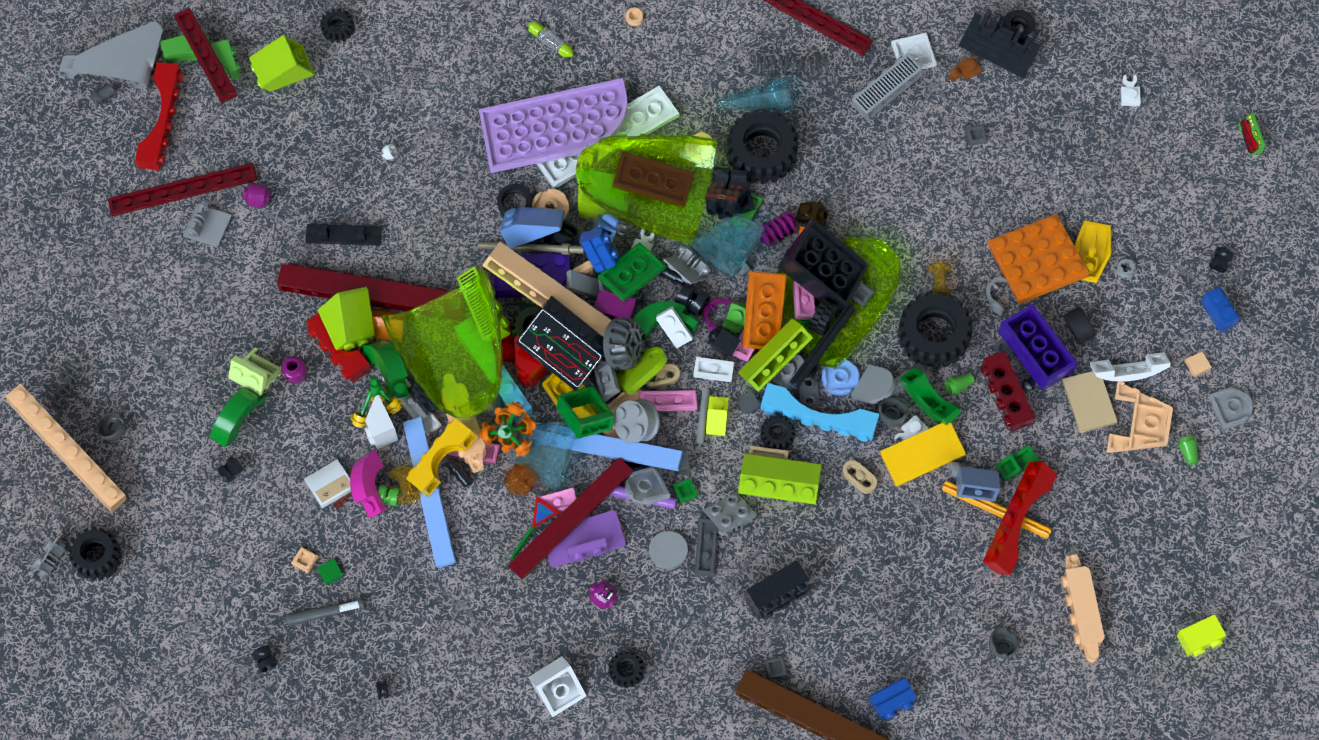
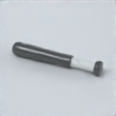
M358 598L355 602L342 605L334 604L286 615V623L288 626H293L337 615L347 610L357 608L363 610L365 609L363 598Z

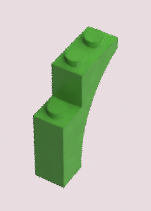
M184 35L160 41L166 63L198 61ZM228 39L210 43L225 72L232 80L238 79V72L241 71L239 61L234 60V56H237L234 45L230 46Z

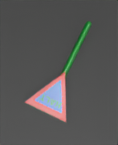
M536 496L533 524L510 559L513 560L537 525L560 512Z

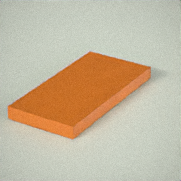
M749 271L742 348L762 349L781 330L786 274Z

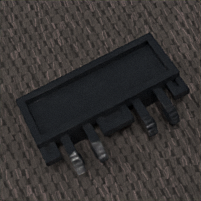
M987 10L980 24L982 16L975 13L958 46L1024 79L1041 45L1033 42L1031 48H1028L1035 32L1031 30L1024 45H1022L1018 41L1025 31L1024 26H1020L1012 41L1015 32L1003 26H1000L997 33L995 32L1003 17L1002 15L998 14L991 29L985 26L992 15V10Z

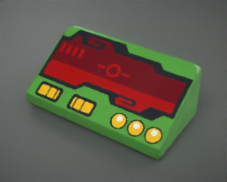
M1251 113L1238 123L1249 156L1262 153L1266 145L1256 117Z

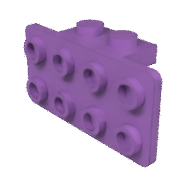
M612 510L586 518L548 555L550 566L555 568L572 562H580L586 558L600 556L606 552L625 547L626 542L617 513Z

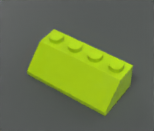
M744 453L738 493L816 505L822 464Z

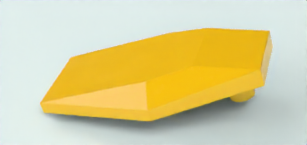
M1084 220L1074 247L1089 272V277L1082 279V281L1097 283L1111 256V226Z
M554 373L542 383L543 388L556 407L560 394L575 391ZM582 383L581 386L578 388V390H579V389H582V388H586V387L583 385V383ZM589 404L572 408L579 419L596 415Z

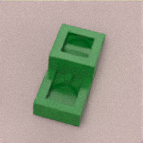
M1028 445L1016 454H1011L995 466L1005 481H1008L1023 473L1029 461L1040 462V460Z

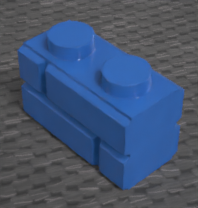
M602 227L584 232L580 237V244L597 273L615 267L617 265V258H619L616 247L612 248L610 244L611 239L608 232L604 233Z
M1217 287L1203 295L1201 304L1220 333L1238 324L1240 316L1234 311L1233 305L1221 287Z
M904 677L870 695L869 701L880 720L884 718L890 720L897 715V711L911 709L917 697Z

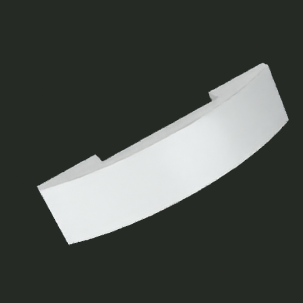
M1165 352L1147 354L1145 361L1111 365L1109 360L1090 362L1096 377L1110 381H1133L1147 378L1170 367L1171 364Z

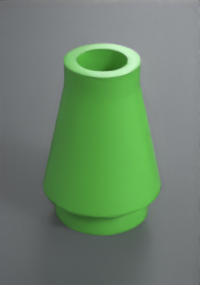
M971 373L949 377L944 383L945 389L949 395H958L974 383V377Z
M1194 436L1180 438L1178 447L1187 465L1199 463L1197 440L1194 439Z

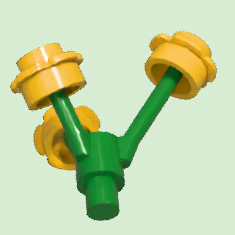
M375 375L370 377V389L361 412L355 411L351 416L352 424L356 427L363 428L366 425L367 415L365 411L369 402H373L377 395L380 396L382 402L384 400L387 401L384 404L387 413L395 414L402 408L401 400H398L396 397L390 399L386 389L381 386V382L378 381V377Z

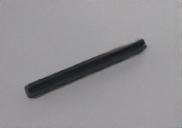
M849 303L833 321L789 381L791 388L798 389L855 312L856 309L853 304Z

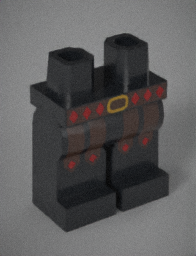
M714 167L712 172L713 178L705 195L707 214L715 216L718 210H723L724 216L733 218L736 212L741 211V205L751 184L749 172L737 169L730 171L729 168Z

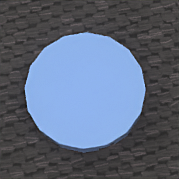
M847 359L831 360L822 370L821 380L825 389L838 396L852 393L856 385H858L860 378L855 364L853 365Z

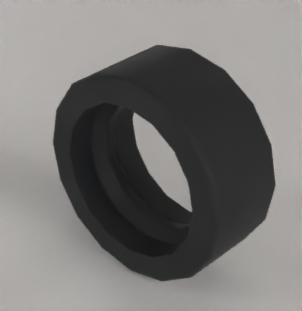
M516 183L509 184L499 191L497 205L503 217L506 211H508L504 206V200L512 193L522 194L526 199L524 207L532 208V195L528 188Z

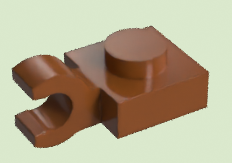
M971 56L957 63V68L951 69L948 77L951 82L961 77L968 80L982 73V69L974 56Z

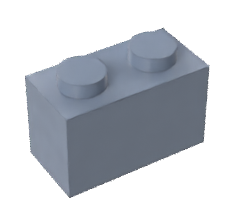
M960 467L956 477L957 497L995 502L1000 491L999 471Z

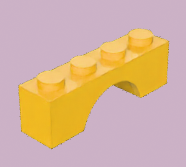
M455 418L446 426L442 435L435 439L429 451L422 455L420 462L410 470L406 479L427 497H430L441 483L438 476V466L443 457L453 451L466 452L478 436Z

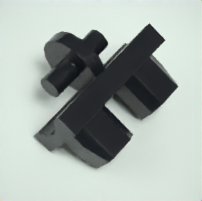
M419 377L408 388L412 400L420 406L427 416H430L442 404L422 377Z

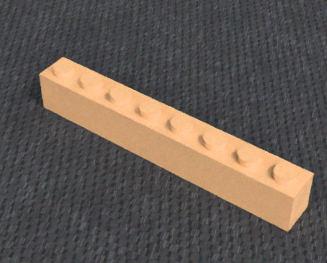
M501 242L497 244L483 264V267L540 307L553 296L604 337L605 330L611 321L609 318L528 262L524 257L518 255L508 246Z
M19 384L6 395L7 403L111 513L126 501V495L22 384Z

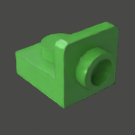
M733 300L722 327L726 328L729 332L740 333L744 328L746 305Z

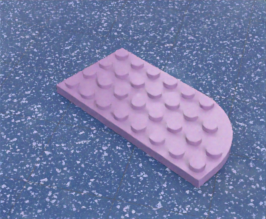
M623 78L479 109L491 173L586 153L607 143L618 133L627 115L628 100Z

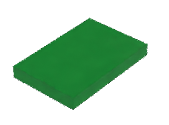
M639 242L617 260L615 267L601 272L598 275V279L621 301L625 302L663 272L666 266Z

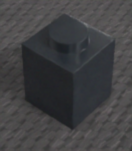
M716 327V329L710 332L707 344L721 354L731 357L741 340L724 328Z

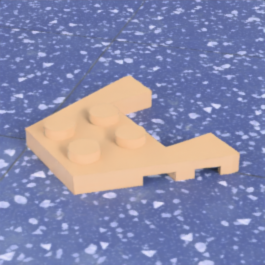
M1117 381L1114 399L1134 402L1130 436L1109 434L1106 452L1112 453L1167 446L1173 407L1140 393V390L1131 388L1122 381Z

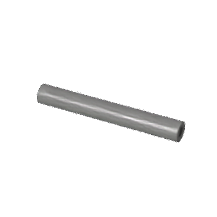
M702 389L696 444L704 445L710 395L709 389Z

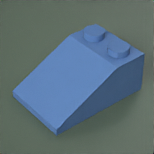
M512 208L504 214L500 232L508 247L512 249L560 231L565 212L558 209Z

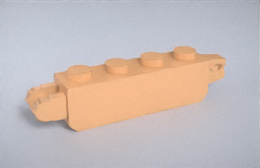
M447 374L443 378L445 388L442 389L444 394L441 397L444 408L448 407L449 413H446L449 423L456 418L478 436L466 452L458 451L459 457H464L465 463H468L472 472L476 473L484 470L482 458L487 454L483 439L479 438L480 428L466 386L461 383L457 384L454 375Z
M1077 554L1065 557L1066 569L1064 576H1061L1063 588H1067L1068 595H1065L1066 605L1071 607L1072 613L1069 614L1070 624L1075 626L1076 631L1073 633L1075 645L1078 644L1080 650L1084 649L1088 663L1093 664L1099 657L1098 647L1105 638L1090 569L1081 565Z

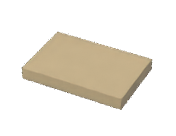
M1093 371L1062 379L1080 433L1117 424L1118 421L1103 379L1096 377Z

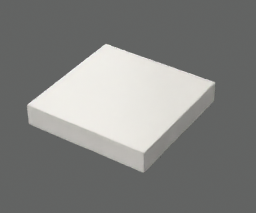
M927 33L891 41L896 60L908 53L923 69L937 66Z

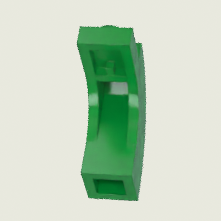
M669 301L650 304L640 310L633 318L641 326L640 330L644 332L641 337L645 340L652 330L660 325L656 315L672 306L688 330L693 334L698 329V321L694 316L686 315V306Z
M387 341L363 345L366 360L369 364H375L383 375L388 397L390 399L392 397L398 399L409 396L405 377L408 376L407 371L394 346Z
M913 367L900 378L903 387L911 399L935 423L940 424L942 422L948 425L961 414L958 407L945 401L937 394L924 372Z
M242 387L222 409L212 428L210 438L223 447L235 441L245 418L253 409L266 400L267 395L263 393L260 396Z

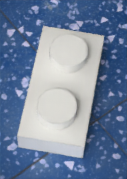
M673 306L656 315L657 321L676 349L693 339L692 334Z
M696 357L693 377L732 382L734 362Z

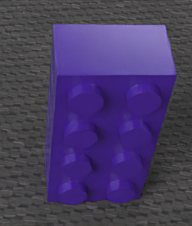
M562 253L518 254L567 289L566 272L570 270V255H562ZM494 274L495 298L526 297Z
M1033 304L1001 322L998 333L1042 391L1074 372L1078 363Z

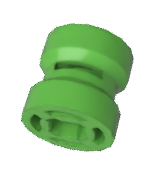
M381 484L378 494L383 504L390 503L391 506L397 507L401 496V488H389L387 485Z

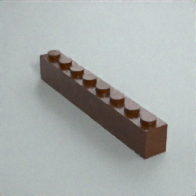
M746 669L736 689V696L825 740H889V737L885 734H876L870 731L871 728L867 725H858L852 722L853 720L850 717L834 713V710L828 706L821 707L816 704L814 699L810 697L803 698L794 689H785L780 686L779 682L773 679L767 680L762 677L761 673L755 670L749 671Z

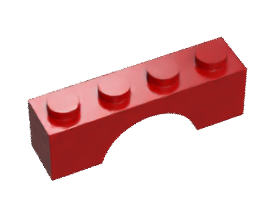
M319 313L306 321L308 334L312 339L317 338L319 341L317 344L324 353L326 351L329 353V360L335 367L338 365L342 369L340 373L346 381L350 379L354 383L371 371L370 364L359 350L343 351L335 349Z

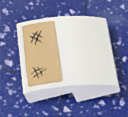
M338 460L304 478V481L322 509L351 492L350 478Z

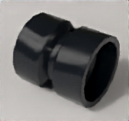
M563 222L561 230L553 233L548 245L568 243L574 246L580 234L578 228L569 222Z
M685 283L679 291L675 302L686 306V308L688 307L689 312L699 317L703 313L705 306L708 305L711 296L702 290L697 291V287Z

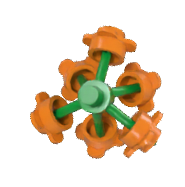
M520 402L506 403L507 408H495L496 418L494 421L502 426L497 430L494 425L483 422L479 438L483 439L487 445H490L498 434V441L502 444L503 452L507 453L514 448L516 457L528 454L533 441L530 440L528 442L525 438L520 441L517 440V434L514 431L519 430L522 434L532 437L533 430L536 429L535 421L530 419L529 414H524V419L519 420L517 427L511 425L515 416L521 418L522 413H527V411L522 409L523 405Z

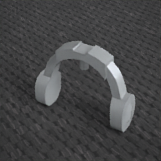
M1002 276L995 277L986 287L990 308L999 316L1004 313V309L993 300L990 291L992 287L995 289L999 288L996 285L997 283L1007 282L1005 277Z

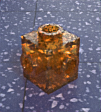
M515 463L512 469L506 473V477L502 482L507 486L506 489L511 494L525 496L531 490L538 477L527 466Z

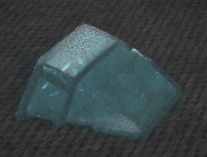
M737 213L733 218L729 217L717 224V228L712 231H704L701 237L695 240L691 238L686 242L698 257L710 267L731 278L740 272L759 243L765 228Z
M566 422L536 424L532 437H528L527 434H522L519 431L517 440L520 441L525 438L528 442L532 440L533 443L530 445L531 450L525 456L519 455L516 457V451L513 450L510 463L555 492L561 491L566 478L564 475L574 439L577 438Z

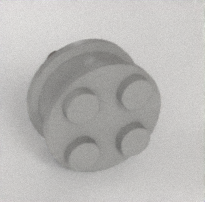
M644 399L623 402L616 409L614 426L619 438L627 443L647 442L657 434L662 418L651 402Z

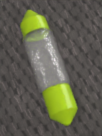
M537 21L528 23V31L536 36L538 40L564 58L573 57L572 47Z

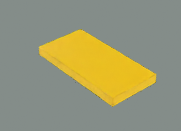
M951 423L948 425L938 424L879 452L896 487L966 455Z

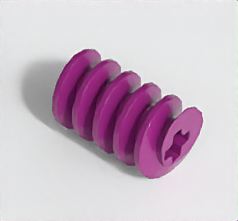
M787 210L786 214H780V218L778 216L774 217L773 221H767V225L763 223L761 229L756 227L755 231L760 241L771 247L770 240L778 243L777 237L779 236L783 240V233L790 236V229L796 233L797 223L791 211Z

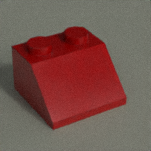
M516 336L514 338L518 381L524 387L529 386L533 389L547 374V368L516 344L519 339Z

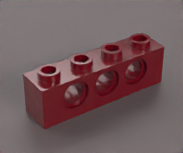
M1002 351L983 358L982 366L980 367L984 377H988L989 390L992 394L995 393L996 405L999 411L1002 410L1005 415L1003 420L1006 427H1010L1013 432L1033 425L1035 416L1006 352ZM1001 373L1004 377L998 378L994 374ZM1002 390H1009L1011 394L1006 395ZM1010 407H1017L1019 411L1013 412L1010 410Z

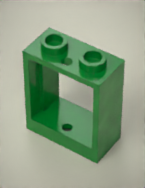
M593 386L559 395L557 410L578 439L612 430L615 415ZM589 404L596 415L579 419L572 408Z

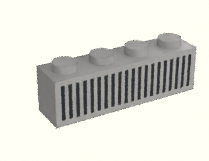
M908 53L904 57L900 56L893 66L885 68L877 79H872L866 88L862 91H857L853 95L852 106L866 120L870 119L922 77L923 68Z

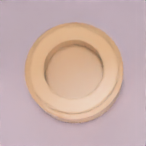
M636 7L628 9L625 14L626 22L632 26L641 24L644 18L642 10Z

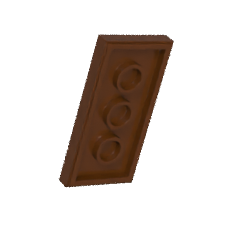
M622 152L612 187L684 208L694 172Z

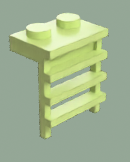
M255 347L244 359L236 355L231 359L229 379L261 396L263 391L268 389L269 385L272 382L274 383L276 377L280 376L282 372L281 366L278 367L256 355L258 349Z

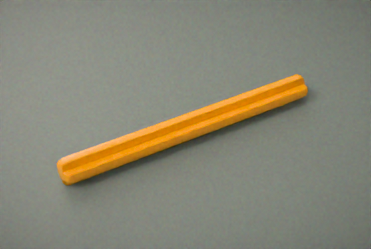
M948 480L945 481L942 490L957 497L956 484ZM957 497L1003 518L1007 511L1006 507L993 501ZM1024 516L1021 524L1022 528L1044 538H1048L1052 531L1050 527Z

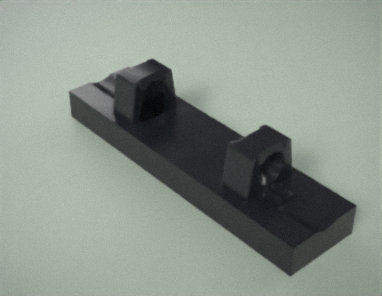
M307 224L305 242L312 244L381 246L382 226Z

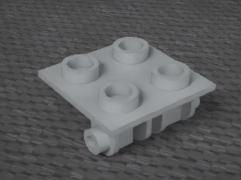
M202 201L201 204H197L183 237L218 248L232 214L207 207L208 203Z
M682 246L679 250L680 254L663 259L668 264V267L676 271L686 283L693 284L709 278L710 266L700 257L697 259L698 255L694 254L689 247Z
M737 492L703 510L717 526L721 537H727L733 532V529L737 531V526L743 528L744 525L753 522L756 513Z
M60 536L54 539L50 538L42 549L45 551L44 554H40L32 564V567H34L32 573L39 571L38 575L44 579L46 576H49L53 569L52 566L55 567L56 564L47 559V556L58 562V558L65 552L64 548L66 545L60 541L58 544L56 543Z

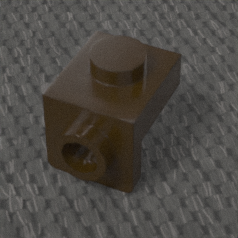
M820 202L800 203L796 218L798 222L809 223L813 218L823 227L825 226L828 219V210Z

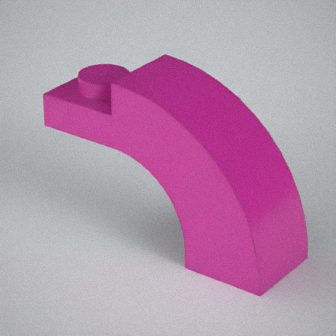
M376 450L360 457L355 462L350 474V489L354 502L358 503L361 501L369 518L386 510L375 486L376 474L384 467Z

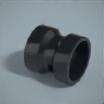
M1217 247L1209 267L1220 273H1225L1229 267L1228 262L1233 258V253L1227 248Z
M230 456L226 460L225 465H220L216 470L222 477L225 476L226 481L230 483L234 479V475L240 474L244 469Z
M269 645L259 647L251 654L254 661H257V667L261 673L268 671L267 665L270 664L274 668L278 664L276 658L271 655L272 651Z

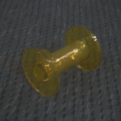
M934 262L927 265V271L934 273V289L929 291L933 292V295H937L938 292H943V296L947 297L949 294L953 295L952 290L946 289L945 272L951 270L949 263Z
M410 465L396 467L389 473L391 479L398 480L401 494L396 498V501L400 505L412 504L421 498V493L413 490L411 483L406 479L413 468Z

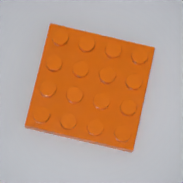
M1057 214L987 241L1018 304L1089 277L1088 270Z

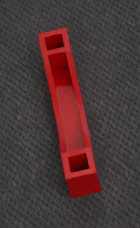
M157 62L153 79L161 95V112L151 133L138 144L135 162L138 168L160 171L161 165L165 163L164 149L168 148L169 138L167 136L168 132L172 131L173 123L171 117L176 113L175 99H178L180 95L178 86L183 81V72H181L178 64Z
M1029 461L992 543L986 552L983 563L997 574H1012L1019 558L1018 538L1024 516L1037 498L1050 491L1056 479L1057 473L1044 462Z

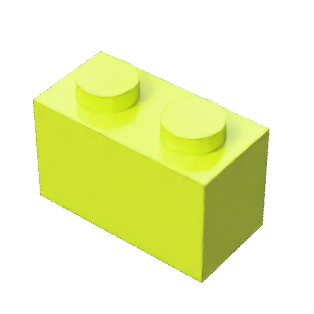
M1212 615L1180 630L1177 637L1187 656L1194 654L1197 657L1203 654L1205 649L1210 646L1214 649L1222 645L1226 634L1217 617Z

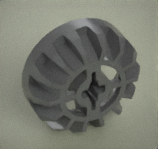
M614 318L609 322L605 330L603 339L604 355L607 363L613 369H633L637 365V361L642 359L640 354H643L645 351L642 349V343H645V340L641 337L644 332L640 330L641 326L632 318Z

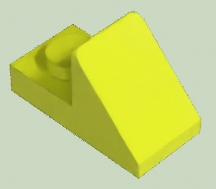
M709 396L706 434L725 436L729 398Z

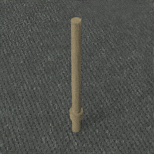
M479 241L478 249L494 250L499 242ZM525 243L511 249L513 251L562 253V255H571V253L585 254L582 246H572L568 243H563L562 245Z

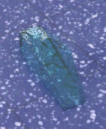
M790 76L766 82L767 85L763 88L752 86L744 94L742 91H737L718 97L716 106L719 108L750 111L759 110L761 112H764V109L770 110L771 113H774V111L780 113L790 112L794 107Z

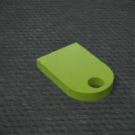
M659 347L646 349L643 354H640L641 361H637V365L633 369L620 370L616 374L620 390L633 395L655 376L667 362V356L663 349Z

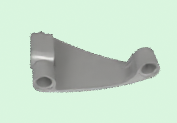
M154 21L109 39L78 55H65L62 58L58 74L63 78L66 76L71 77V79H74L75 75L81 73L113 77L131 81V85L135 88L147 89L150 75L154 70L153 66L157 59L163 29Z

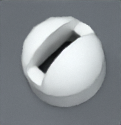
M393 144L383 147L382 153L384 154H382V157L387 160L397 157V149Z

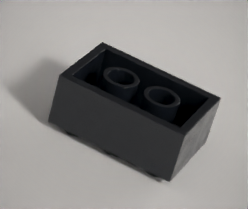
M796 560L746 590V602L757 620L761 618L766 620L778 608L783 610L795 598L800 600L805 597L809 590L810 579Z

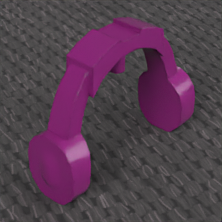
M715 298L705 306L703 314L710 332L716 329L717 326L709 320V311L712 309L715 312L716 308L714 306L718 304L731 306L733 301Z

